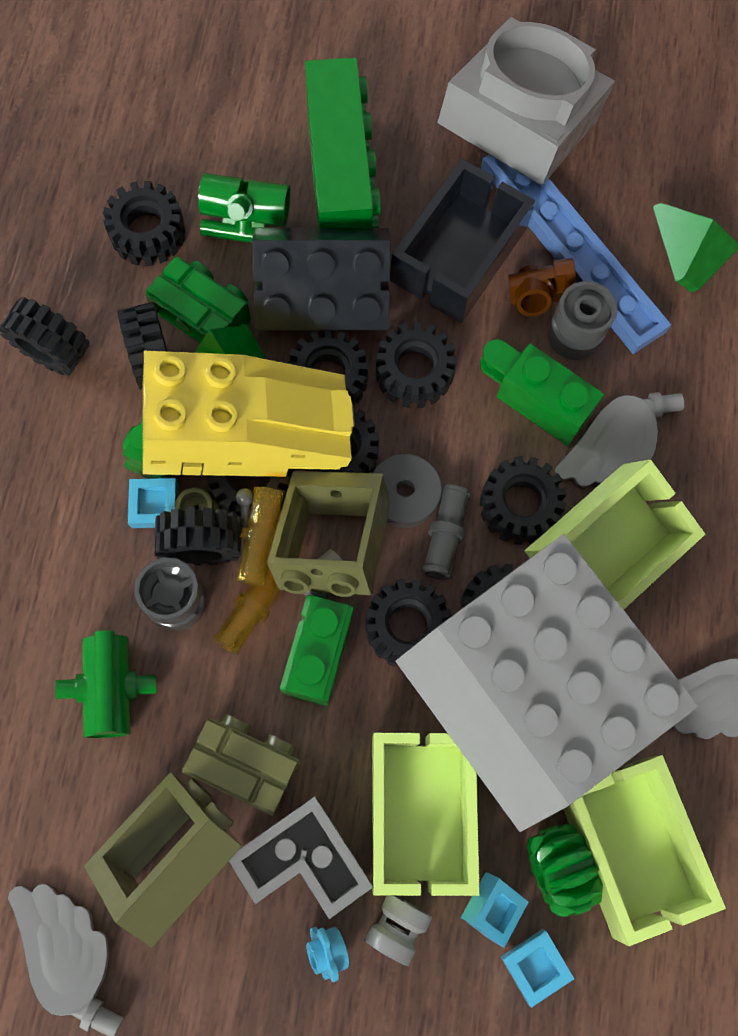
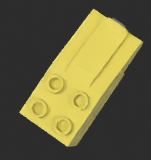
M144 351L143 474L181 475L182 471V475H201L202 471V475L286 477L288 469L340 470L341 467L349 465L352 459L350 435L353 427H355L351 396H349L345 387V375L247 355Z

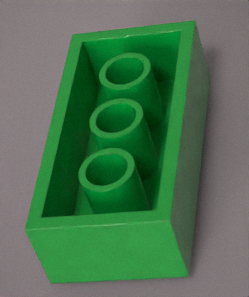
M357 58L305 61L307 114L318 228H379L380 194L379 188H374L373 178L376 177V158L374 149L370 150L369 140H372L371 114L366 112L365 106L368 103L366 76H358Z

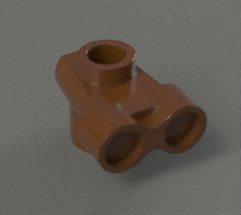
M574 259L553 260V265L540 268L528 265L522 267L517 273L509 274L511 306L516 305L521 314L529 317L545 313L551 303H556L557 306L564 291L576 282Z

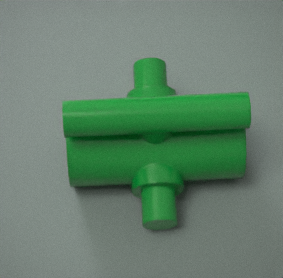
M203 173L198 194L199 212L201 215L222 217L223 221L202 219L200 235L252 243L251 240L255 228H265V224L285 227L290 209V185L259 180L244 181L243 178Z
M111 630L96 631L94 636L82 639V674H76L75 679L55 680L56 700L76 698V703H83V738L90 739L131 735L130 700H136V695L156 694V675H136V671H130L129 638L123 635H115V631Z

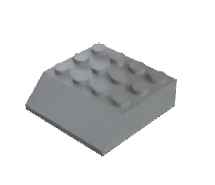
M564 534L434 629L395 661L519 832L571 805L699 707Z

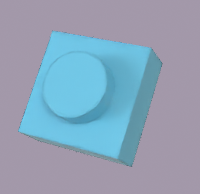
M176 478L129 479L128 525L131 528H155L157 515L164 511L171 512V509H175V502L178 497V482Z
M485 872L479 883V896H472L460 918L489 940L505 948L528 901L500 878Z
M541 929L500 956L531 1008L574 980L573 975L544 929Z

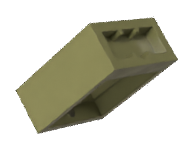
M292 472L267 560V565L279 590H285L294 594H303L307 591L325 592L341 597H349L354 594L371 595L391 503L383 474ZM310 514L366 516L357 561L299 558Z
M171 772L84 865L115 923L151 948L242 847L228 830L234 824L233 820L219 806L212 802L214 798L193 778L185 784ZM191 818L195 824L138 885L134 878L181 826Z

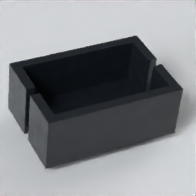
M462 158L392 253L390 281L421 300L426 294L430 295L429 305L460 323L467 317L526 231L536 201L510 185L501 182L497 188L492 212L487 210L495 177Z
M255 228L251 242L253 282H256L254 288L256 330H389L390 290L388 282H390V236L388 228Z

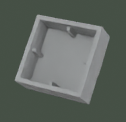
M510 17L494 32L488 44L448 82L437 123L538 184L543 185L598 121L615 81L595 70L592 58L596 49L558 28L542 23L520 22Z

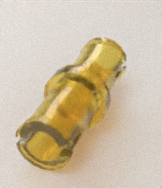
M254 487L248 527L242 528L241 539L245 540L236 581L266 587L269 568L267 560L276 532L281 500L284 493L272 488Z
M265 561L263 568L244 594L239 593L234 600L235 608L217 634H214L212 637L217 644L223 643L221 647L234 655L240 653V649L259 621L265 622L270 615L268 608L281 591L276 585L267 561Z

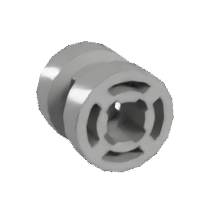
M386 895L381 905L383 914L378 923L371 925L364 941L389 958L409 966L416 953L414 943L419 934L427 931L433 917L399 896ZM390 919L410 930V933L389 922Z

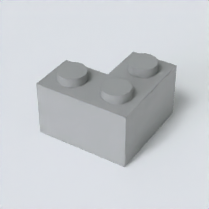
M313 797L240 848L229 860V863L255 904L300 873L329 919L373 888L371 881L317 797Z

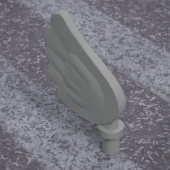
M660 392L650 393L648 399L625 395L611 401L600 411L572 450L555 467L554 475L559 473L562 481L573 479L577 487L586 488L594 483L600 485L622 464L651 460L657 444L658 429L656 418L662 417L663 413L682 411L684 409L683 395L681 393L661 395Z
M738 659L712 663L678 679L699 707L673 726L676 732L681 734L693 733L700 739H710L719 733L727 737H738Z
M49 884L38 885L33 891L25 886H15L9 892L8 900L14 911L21 933L30 982L42 1007L54 1015L74 1016L81 1020L79 1028L87 1032L94 1029L106 1036H117L125 1018L104 1008V1002L96 998L105 979L108 967L109 942L107 935L100 930H94L92 914L89 909L84 906H76L72 898L66 894L58 895L56 890Z

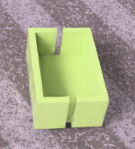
M652 460L622 464L524 551L529 558H532L564 534L624 610L706 534L682 501L658 502L648 506L645 501L667 500L676 493Z
M374 733L372 736L373 895L421 896V884L418 881H427V891L432 896H479L476 771L448 733H429L425 737V747L417 746L420 744V733Z
M663 755L643 758L619 767L571 805L564 808L568 822L584 837L589 851H592L594 862L599 868L598 874L603 883L602 901L599 904L613 939L631 946L673 930L670 921L683 926L726 909ZM660 911L662 916L654 913Z

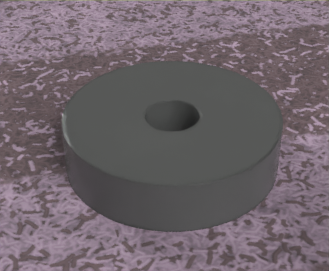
M398 454L385 459L375 468L373 473L384 475L391 502L387 524L400 528L415 527L426 522L434 514L441 498L442 487L437 471L428 461L416 455ZM401 485H407L411 487L413 494L403 497L398 494L396 489Z

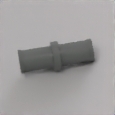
M451 484L445 485L442 488L436 520L432 521L429 526L428 534L431 536L425 564L422 567V573L430 578L437 580L451 579L458 543L464 541L466 533L462 525L471 493L464 487Z

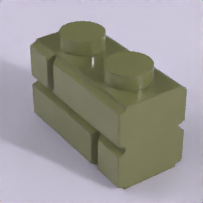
M224 714L221 722L209 717L184 765L182 773L271 816H275L300 764L298 758L291 756L295 746L270 734L265 743L247 735L251 728L249 724L228 714Z

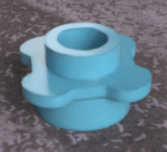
M316 926L310 928L312 941L306 944V949L314 973L316 975L321 973L325 980L338 981V972L349 967L348 953L341 933L336 927L327 930L324 928L317 929Z

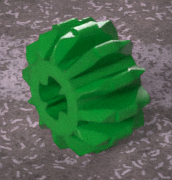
M570 823L561 826L555 825L540 830L538 834L528 838L527 857L531 863V872L535 876L537 887L540 888L544 901L549 904L553 913L558 917H567L573 914L577 916L591 910L592 906L601 903L603 883L598 874L599 868L594 862L592 851H589L584 837L578 833L575 827Z

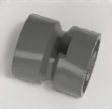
M590 281L574 283L564 291L548 326L547 334L550 346L557 354L566 359L582 360L589 358L597 352L617 316V304L612 293L606 287Z
M163 557L151 561L140 571L135 580L134 594L137 604L156 625L166 630L181 631L191 628L201 619L206 610L207 597L203 585L188 564L176 558Z

